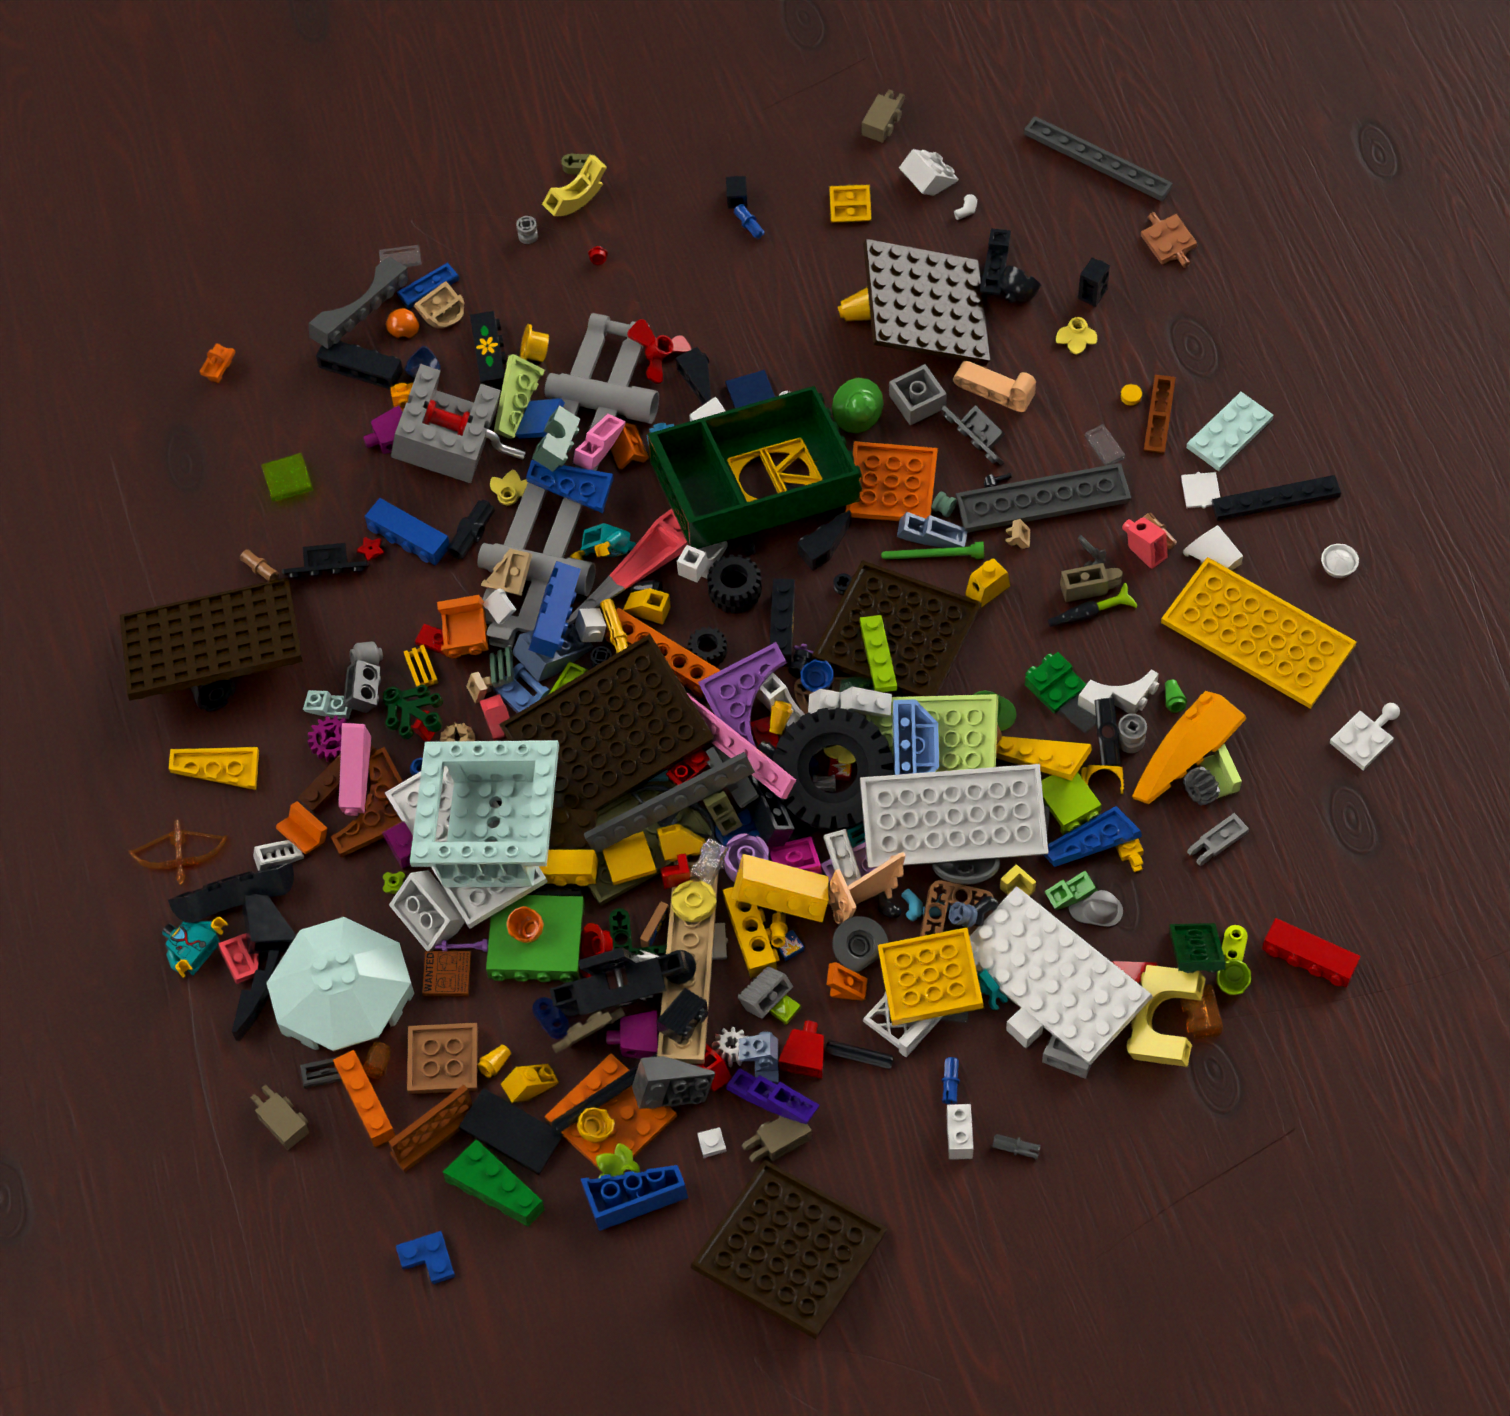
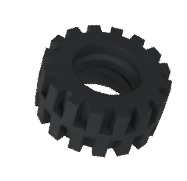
M705 626L701 627L700 631L696 629L694 631L695 634L692 633L688 640V651L711 665L718 666V662L722 663L724 661L723 658L727 656V641L722 631L719 633V629L716 627L713 630L712 626H708V629H705ZM705 642H712L717 647L711 652H703L699 649V646Z

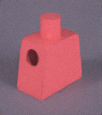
M1140 518L1135 523L1129 519L1123 524L1122 529L1128 535L1129 548L1149 568L1153 569L1168 558L1167 537L1163 529L1146 518Z

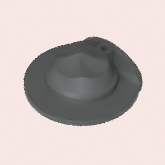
M862 916L852 917L842 922L836 929L832 940L833 952L842 966L858 973L880 959L877 945L888 943V938L883 928L876 921Z

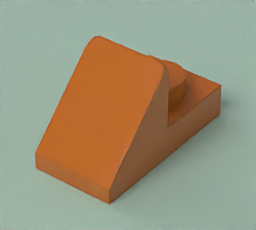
M834 962L829 964L826 985L831 987L830 996L833 998L865 1000L868 979Z

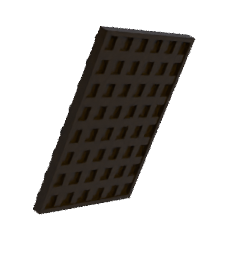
M288 577L120 615L129 701L303 662Z

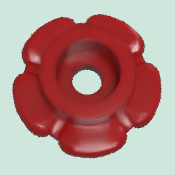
M595 246L588 252L589 259L595 265L603 264L606 261L608 252L603 247Z

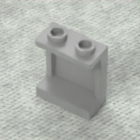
M1052 1035L1048 1046L1046 1045L1042 1062L1086 1079L1091 1065Z

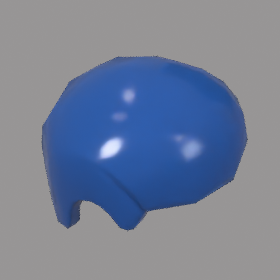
M812 660L800 672L801 683L810 692H815L819 689L827 690L833 682V669L827 661Z

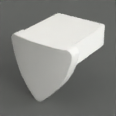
M503 589L495 590L483 604L498 624H503L516 611V608L508 599Z

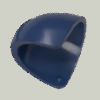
M426 346L420 347L409 358L405 366L408 375L414 379L420 364L441 370L438 359Z

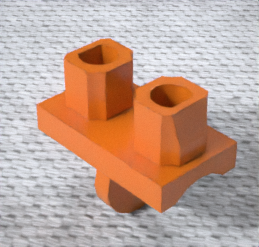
M216 343L214 348L208 351V358L199 371L200 375L208 377L210 381L219 383L224 371L232 362L231 360L236 353L235 349L225 348Z

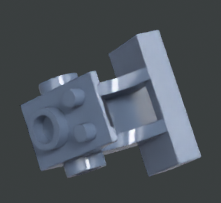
M760 1032L756 1036L739 1038V1061H755V1077L758 1078L761 1075L778 1085V1038L773 1036L771 1032Z

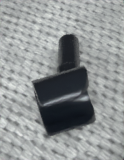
M1011 473L996 477L990 474L987 475L984 487L997 486L996 483L1011 478Z

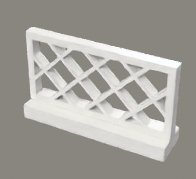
M885 994L863 1018V1022L899 1048V1053L907 1057L943 1016L892 1026V1023L889 1022L890 1010L887 1004V994ZM876 1014H886L887 1023L877 1024L872 1018ZM904 1027V1034L898 1040L891 1034L890 1028Z

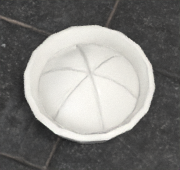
M1333 544L1323 551L1321 562L1325 571L1330 576L1344 578L1356 570L1359 565V557L1352 547L1345 544Z

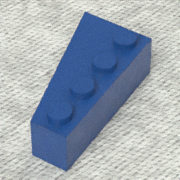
M556 561L544 592L529 651L551 658L554 657L556 650L561 651L564 642L561 635H565L568 623L565 621L566 619L569 620L573 609L570 607V604L573 605L577 592L574 591L581 571L580 568Z
M678 1165L647 1169L646 1172L640 1173L630 1171L625 1172V1175L618 1176L602 1175L601 1178L597 1179L581 1178L586 1198L599 1231L688 1198L686 1186Z

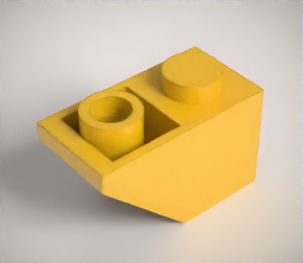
M651 588L632 592L623 611L663 625L671 608L670 595Z
M678 823L656 829L664 860L677 861V855L686 853V855L696 856L702 854L705 850H709L703 837Z
M548 1064L516 1067L501 1083V1086L510 1101L514 1103L528 1101L554 1087L559 1081Z

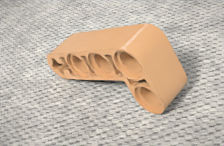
M964 361L953 378V382L958 387L1018 412H1025L1035 395L1036 380L1025 372L1020 373L1015 381L972 362Z

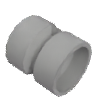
M1138 714L1124 715L1118 724L1119 748L1127 753H1136L1145 744L1147 723Z

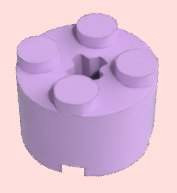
M743 833L734 836L728 841L724 851V866L727 876L733 882H735L742 854L769 860L768 847L760 837Z

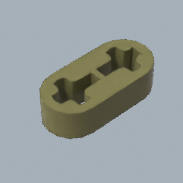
M592 154L564 155L561 160L563 171L568 174H579L589 155Z

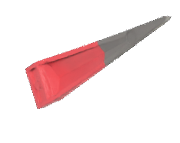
M672 508L653 523L615 570L570 615L569 620L566 619L565 622L568 623V626L576 622L579 609L598 608L603 600L612 599L682 554L688 543Z

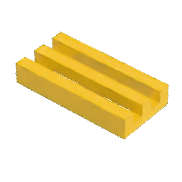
M424 644L419 649L415 647L410 652L408 650L403 651L416 687L419 685H426L428 687L438 683ZM419 654L423 655L432 680L428 681ZM413 656L415 657V660L417 662L418 668L424 681L421 684L419 682L413 663L411 661V657Z

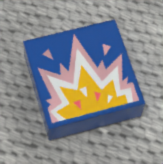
M793 930L785 934V945L777 948L785 961L805 950V947Z

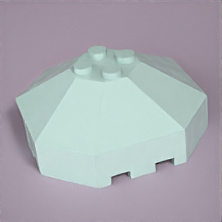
M346 917L301 929L267 981L271 1002L281 1033L289 1038L293 1037L300 1040L301 1044L314 1050L319 1049L318 1044L336 1051L378 1038L388 1021L390 1027L396 1025L403 1013L402 1009L414 995L400 943Z

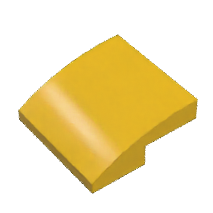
M870 185L830 186L831 223L871 221Z
M644 832L633 834L602 850L613 885L657 873Z

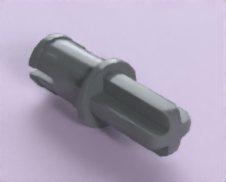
M996 1134L993 1141L994 1148L1012 1152L1014 1156L1019 1154L1034 1158L1035 1160H1037L1039 1153L1029 1151V1149L1039 1151L1041 1146L1022 1141L1020 1137L1014 1139L1000 1134Z

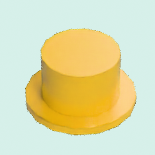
M527 324L522 338L520 358L543 362L547 353L549 335L532 331V325Z

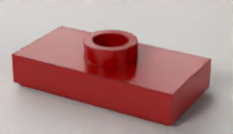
M424 624L415 640V644L418 646L424 644L425 648L444 654L441 651V646L444 645L443 630Z

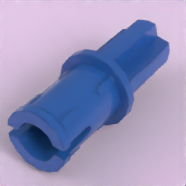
M744 204L738 205L734 209V214L741 220L742 226L747 228L753 237L760 239L764 235V230L757 223L756 217L751 215Z
M948 1057L945 1059L944 1078L941 1079L943 1083L942 1103L951 1105V1101L952 1104L957 1103V1085L960 1083V1079H958V1058Z

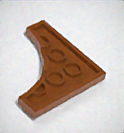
M385 747L377 750L369 758L371 786L370 793L365 802V813H361L355 821L353 820L344 829L331 836L341 858L383 839V831L402 822L385 795V792L403 782Z

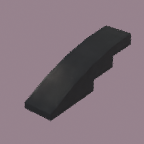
M269 951L265 971L256 970L251 991H241L232 1028L236 1041H241L270 996L267 981L281 961L279 951Z

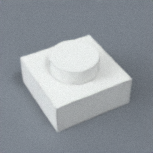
M720 1127L697 1133L703 1158L726 1152Z

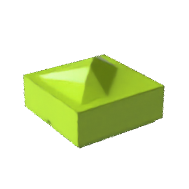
M785 995L769 1013L787 1025L801 1009V1005Z

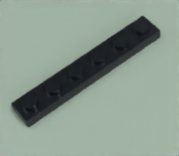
M1332 475L1214 498L1211 502L1216 520L1220 521L1340 497L1341 490L1336 476Z

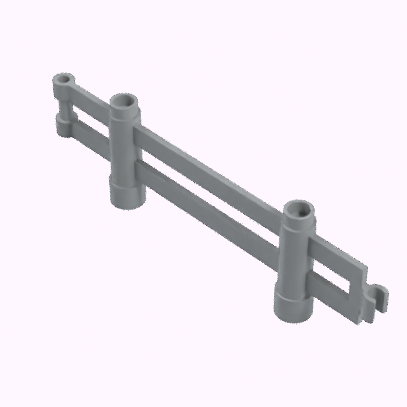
M592 313L588 321L587 332L570 375L550 373L545 384V397L552 399L561 398L565 402L563 408L575 416L579 407L597 410L590 429L607 414L614 417L622 415L626 416L627 419L652 424L658 410L659 392L636 386L628 387L643 349V345L631 340L627 335L628 330L635 322L632 321L629 325L610 321L609 316ZM610 333L627 337L623 341L608 383L591 379L605 342L604 336ZM528 482L504 545L498 543L494 545L482 544L478 554V567L487 569L490 573H493V568L503 560V556L510 548L532 554L526 581H530L531 584L519 616L511 615L503 624H498L489 610L485 608L486 624H490L486 633L490 636V645L502 648L510 647L512 649L517 631L529 632L534 630L544 592L556 561L580 568L581 571L574 592L583 596L590 594L595 579V563L570 557L564 558L583 505L564 497L543 553L525 550L547 493L546 489ZM487 588L483 601L485 602L495 590Z

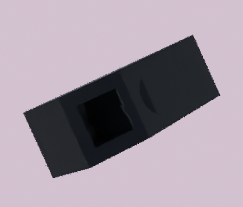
M850 510L844 514H838L834 520L819 526L815 532L803 536L797 542L798 554L812 571L832 558L851 525Z

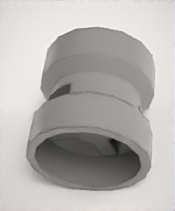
M531 216L519 218L516 223L519 240L524 244L534 243L538 238L536 220Z

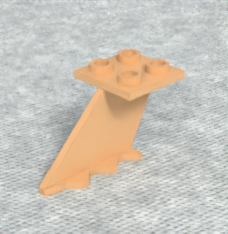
M904 852L891 856L890 860L847 886L840 869L835 870L828 885V904L831 905L836 923L840 925L845 920L852 918L857 908L856 904L881 892H885L887 899L892 898V889L898 887L897 877L904 875Z

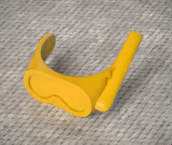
M1088 765V767L1081 769V777L1087 785L1090 776L1094 772L1103 769L1112 771L1120 778L1121 794H1124L1122 767Z

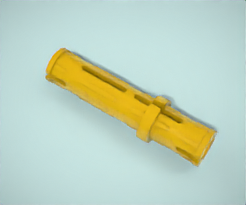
M605 599L600 603L610 631L611 644L615 646L616 653L628 647L626 641L628 638L622 630L614 601Z

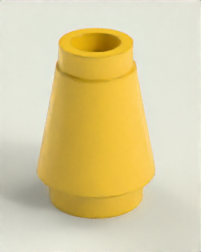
M776 700L774 705L771 706L770 732L782 735L793 712L791 704Z
M502 1044L480 1058V1062L477 1064L478 1069L488 1078L496 1076L511 1055V1051Z

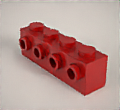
M1275 918L1262 947V950L1272 957H1280L1294 967H1302L1314 976L1324 977L1332 984L1346 988L1361 957Z

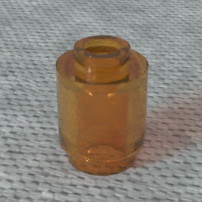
M374 1042L369 1047L363 1066L367 1076L379 1078L385 1075L391 1057L390 1046L381 1042Z

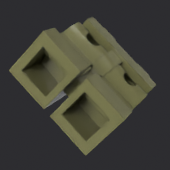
M723 790L702 799L723 836L743 826Z

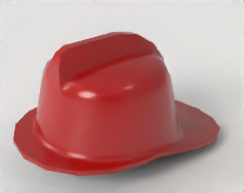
M589 923L583 928L579 960L613 950V940L609 931L602 930L595 923ZM579 966V971L582 974V976L586 978L592 976L589 973L581 970Z

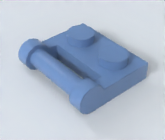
M521 663L514 667L513 682L497 688L493 686V691L497 695L500 694L502 700L516 713L544 698L551 691L530 675ZM519 677L537 692L534 697L516 681Z

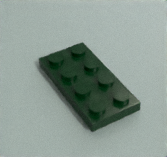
M1215 923L1169 924V933L1178 971L1193 973L1202 970L1207 972L1225 970V958Z

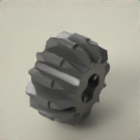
M1203 766L1189 771L1183 780V784L1186 786L1185 790L1192 797L1193 802H1197L1200 806L1212 803L1219 797L1221 792L1215 776Z

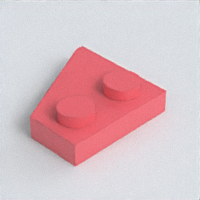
M246 933L218 943L219 950L236 984L254 978L255 971L258 970L259 953H248Z

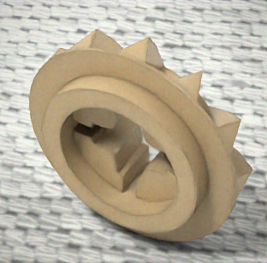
M454 722L451 726L446 725L440 737V742L455 741L453 738H455V734L458 732L461 737L460 741H475V734L472 728L466 726L464 722L462 724Z

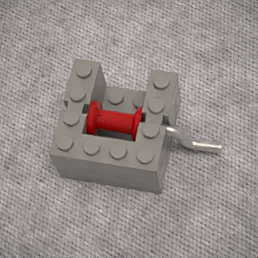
M420 364L408 402H406L395 432L392 458L468 483L472 482L487 438L491 440L492 446L499 452L522 460L524 459L525 451L502 444L499 436L490 430L501 390L480 384L473 403L437 391L441 370Z

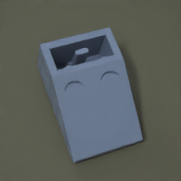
M572 623L567 627L565 635H561V638L564 639L561 651L556 650L553 658L528 650L534 630L519 635L512 654L539 682L555 676L565 669L569 661L575 662L592 650L594 646L590 642H581L576 626Z

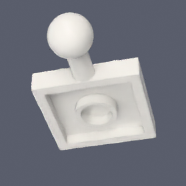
M1387 703L1382 709V715L1375 722L1359 711L1330 739V744L1364 771L1393 742L1394 738L1381 727L1388 720L1398 718L1400 715L1398 705Z

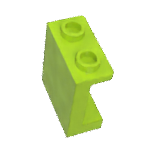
M1078 772L1072 781L1054 775L1041 781L1043 802L1060 824V832L1063 835L1100 815L1101 803Z

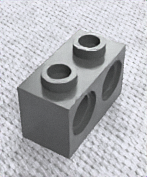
M357 659L347 667L343 706L364 713L377 706L379 702L378 687L381 683L379 666Z

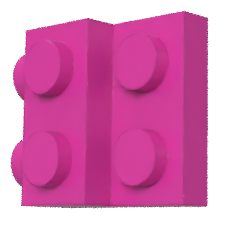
M811 836L786 842L784 846H768L771 861L822 875L821 864Z

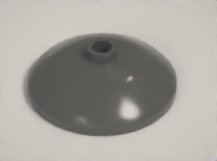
M1000 859L932 863V868L939 877L948 882L971 885L986 881L996 874L999 869Z

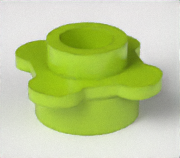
M386 872L383 875L385 880L383 891L396 894L403 885L405 874L403 872L396 874Z

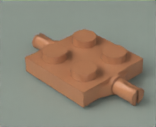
M1155 212L1149 214L1148 219L1153 225L1141 231V236L1161 265L1178 259L1184 268L1186 265L1189 266L1190 261L1185 255L1188 251L1197 247V242L1178 215L1175 214L1165 220H1160Z

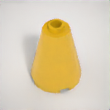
M867 287L841 301V306H838L841 318H845L846 321L871 320Z

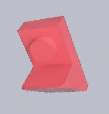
M498 694L480 700V706L493 740L506 737L499 724L510 717L501 695Z

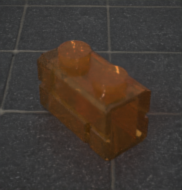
M1211 984L1204 985L1201 1001L1181 998L1182 1010L1187 1011L1189 1017L1186 1019L1187 1030L1193 1033L1195 1040L1221 1035L1223 1025Z

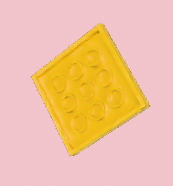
M967 927L877 945L892 1026L984 1008Z

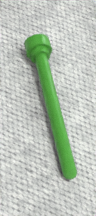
M975 542V544H971V547L884 551L881 557L884 560L971 555V557L976 559H984V543Z

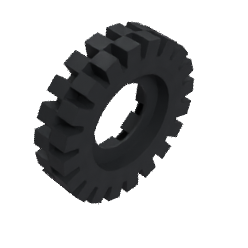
M844 708L817 709V712L811 714L809 712L801 716L800 720L796 723L793 722L786 729L783 737H780L773 756V762L796 779L787 799H781L783 805L795 818L820 830L822 828L828 829V831H840L843 828H853L863 822L860 777L894 775L893 756L885 736L881 734L879 728L872 721L869 722L865 719V716L855 711L854 713L849 712ZM827 745H839L846 748L853 754L857 762L858 771L855 781L848 789L840 793L821 791L813 784L809 776V762L813 754Z

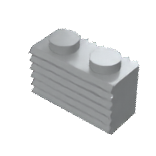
M766 966V969L760 972L757 979H754L747 988L741 991L738 999L747 1012L762 1019L793 988V985L786 974Z

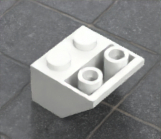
M912 149L899 167L922 194L934 196L959 180L954 175V170L950 166L945 165L942 161L943 158L936 152L930 153L925 150Z

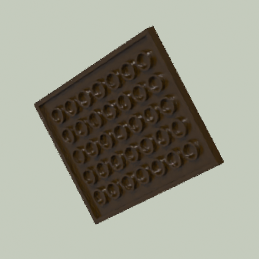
M650 634L499 724L508 741L558 740L559 752L553 807L597 812L716 741Z

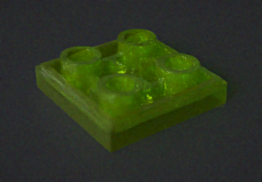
M302 453L261 464L272 502L313 490Z

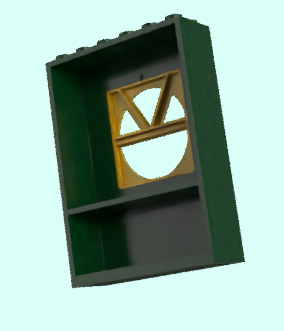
M815 386L648 433L651 465L689 546L696 549L704 548L860 501V492H862V486L859 478H862L860 467L858 465L855 466L853 454L847 450L846 440L844 436H840L838 424L836 421H832L831 411L829 407H825L823 395L818 393ZM769 453H787L789 456L775 467ZM758 456H760L778 493L761 499L748 495L743 490L739 481V475L743 467ZM799 458L807 465L810 476L781 472ZM783 482L803 484L805 486L787 491Z

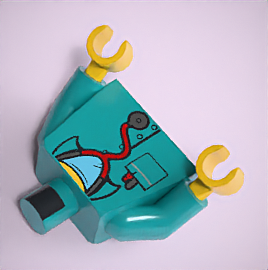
M602 523L584 530L582 547L580 551L570 555V558L583 560L582 555L587 557L591 553H595L597 557H617L626 553L629 554L636 543L630 541V533L628 531Z
M216 917L213 921H196L194 923L183 921L178 928L172 924H167L163 929L162 935L168 938L165 944L168 949L166 956L171 969L178 972L182 978L185 977V971L194 976L218 947V943H220L215 932L222 935L223 930L221 928L225 925L227 926L228 923L223 918Z

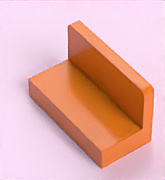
M625 423L623 430L610 449L619 469H623L631 460L644 463L649 458L636 426Z
M298 801L290 805L289 817L276 825V829L304 854L323 844L326 839L327 827Z

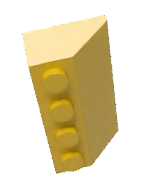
M742 854L731 898L823 922L828 904V876Z

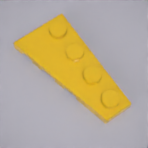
M1002 736V739L996 746V758L1017 765L1040 764L1041 772L1072 781L1091 753L1092 747L1091 744Z
M258 747L170 749L169 771L174 774L256 790L259 749Z

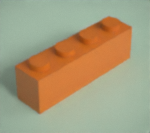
M352 1050L333 1059L336 1070L374 1147L394 1138V1130L355 1051Z

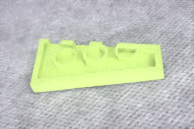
M514 354L508 356L494 432L508 439L515 438V433L522 420L523 413L529 401H531L530 398L533 391H536L539 385L537 382L540 376H543L545 371Z

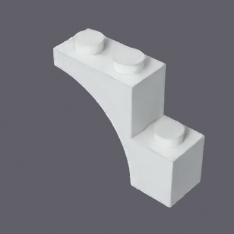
M727 541L700 549L686 545L677 560L678 575L697 583L701 576L707 579L710 567H713V563L716 560L719 561L728 546Z
M1151 669L1140 680L1123 686L1103 685L1090 679L1079 694L1077 706L1096 717L1094 700L1114 698L1115 706L1129 714H1136L1138 710L1142 711L1147 704V697L1150 694L1153 695L1158 689L1159 673Z
M850 687L842 692L819 689L809 694L808 713L810 712L811 714L817 712V709L828 708V710L844 708L849 712L854 713L855 711L861 715L889 717L891 716L892 694L857 687Z

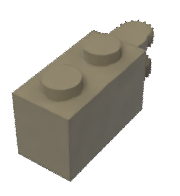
M890 89L885 96L878 94L862 121V135L884 143L886 137L892 134L894 123L898 122L901 118L902 111L900 108L904 102L905 95L900 93L897 99L894 100L892 99L894 91Z
M1104 563L1061 571L1060 586L1065 603L1106 595L1108 589L1117 588L1121 585L1122 571L1120 568L1115 567L1114 569H1105Z
M264 1085L262 1087L263 1093L269 1097L266 1102L263 1103L255 1094L250 1097L258 1107L255 1112L259 1120L289 1150L310 1133L306 1125L309 1122L301 1112L296 1114L292 1108L294 1106L286 1096L281 1098L277 1092L274 1093L267 1085Z
M779 1116L773 1122L768 1121L762 1124L759 1130H757V1135L745 1141L742 1147L747 1151L761 1144L762 1148L754 1152L749 1157L753 1163L768 1156L773 1162L811 1140L812 1130L808 1124Z

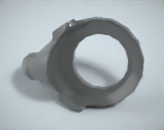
M1079 535L1078 541L1095 559L1094 562H1091V560L1087 561L1083 566L1105 564L1106 549L1099 551L1082 535Z

